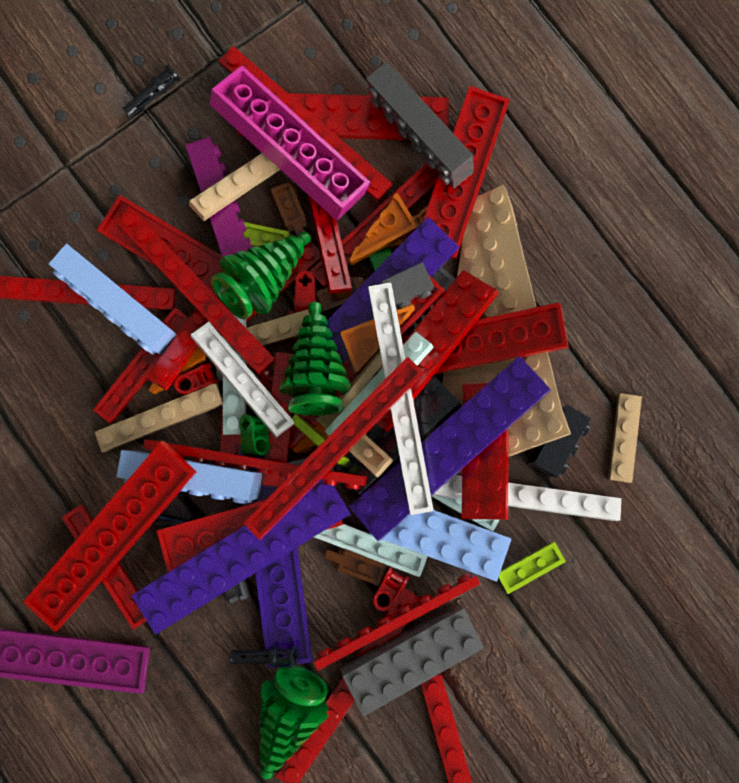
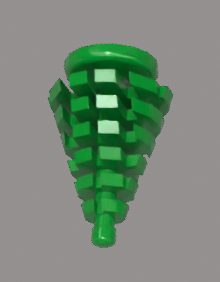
M301 232L297 235V238L295 236L284 237L285 239L275 240L272 243L260 245L259 248L257 246L246 250L247 252L243 250L233 255L222 257L220 267L223 269V272H219L211 278L213 290L219 300L239 319H247L252 315L253 310L260 315L261 313L264 315L268 314L272 303L276 301L279 292L282 291L285 280H288L292 274L291 269L296 267L298 263L297 258H301L303 255V246L311 242V237L307 232Z
M311 302L308 304L309 315L305 316L302 321L304 328L299 329L297 335L299 340L293 347V352L296 355H290L289 366L285 369V379L281 381L279 391L283 394L287 393L289 396H294L288 402V409L292 413L309 416L330 415L343 410V402L337 397L336 390L344 395L352 387L349 379L346 378L345 368L341 365V357L334 351L337 350V346L331 340L333 335L331 330L327 328V319L325 316L320 315L321 304Z
M284 666L278 669L271 682L266 680L261 685L260 734L262 737L259 750L260 763L262 764L260 776L264 779L272 778L274 771L279 770L285 761L293 756V753L301 747L302 743L329 716L327 714L329 709L325 700L328 693L327 685L321 677L310 670L297 666Z

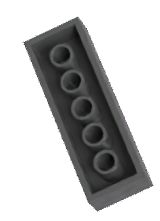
M385 62L366 78L369 87L367 91L371 95L370 101L376 109H382L386 120L398 127L397 131L403 139L408 138L411 141L413 150L418 155L421 153L426 158V164L432 170L436 169L440 173L439 178L445 185L450 184L454 189L474 173L472 153L388 62Z
M456 602L339 669L364 717L484 647L465 609Z

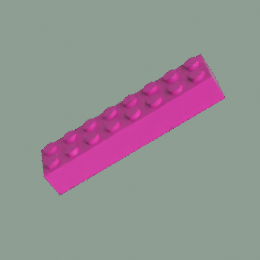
M240 66L212 89L210 106L336 221L365 195L370 181L245 67Z

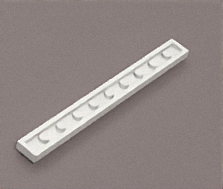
M391 282L368 286L385 379L405 360ZM410 389L391 408L410 515L434 510Z
M455 475L432 496L462 500V476ZM508 483V506L620 521L621 498Z

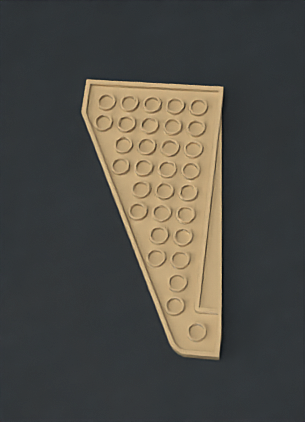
M504 185L477 196L462 240L458 275L465 270L497 289L499 293L479 319L536 307L513 207ZM548 352L521 357L551 391L509 427L508 457L571 434L560 404ZM515 359L446 372L443 374L442 384L463 406V384L489 383ZM460 470L456 475L462 474V470Z

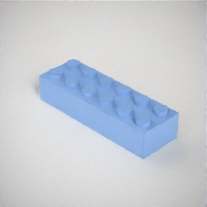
M67 243L49 263L55 269L52 272L54 275L67 283L77 294L84 297L90 305L102 312L112 323L121 327V330L136 341L140 339L138 344L152 355L156 352L162 356L177 334Z
M121 450L117 477L124 478L125 483L150 453ZM185 459L197 473L181 491L188 492L189 490V494L196 496L209 495L210 493L211 498L220 500L233 497V502L243 504L252 503V500L260 498L263 473Z
M435 510L409 515L382 539L496 582L511 542L509 537Z

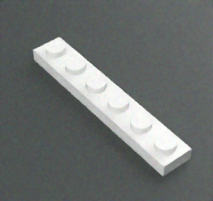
M209 322L191 334V338L276 438L294 424L290 416Z

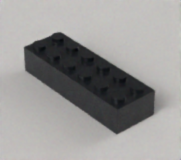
M434 375L413 400L421 442L462 407L460 402ZM375 424L365 434L393 460L379 477L375 476L350 451L345 455L349 459L345 466L338 463L335 465L340 472L367 476L366 485H359V489H355L361 496L400 462L394 425L389 432H386Z

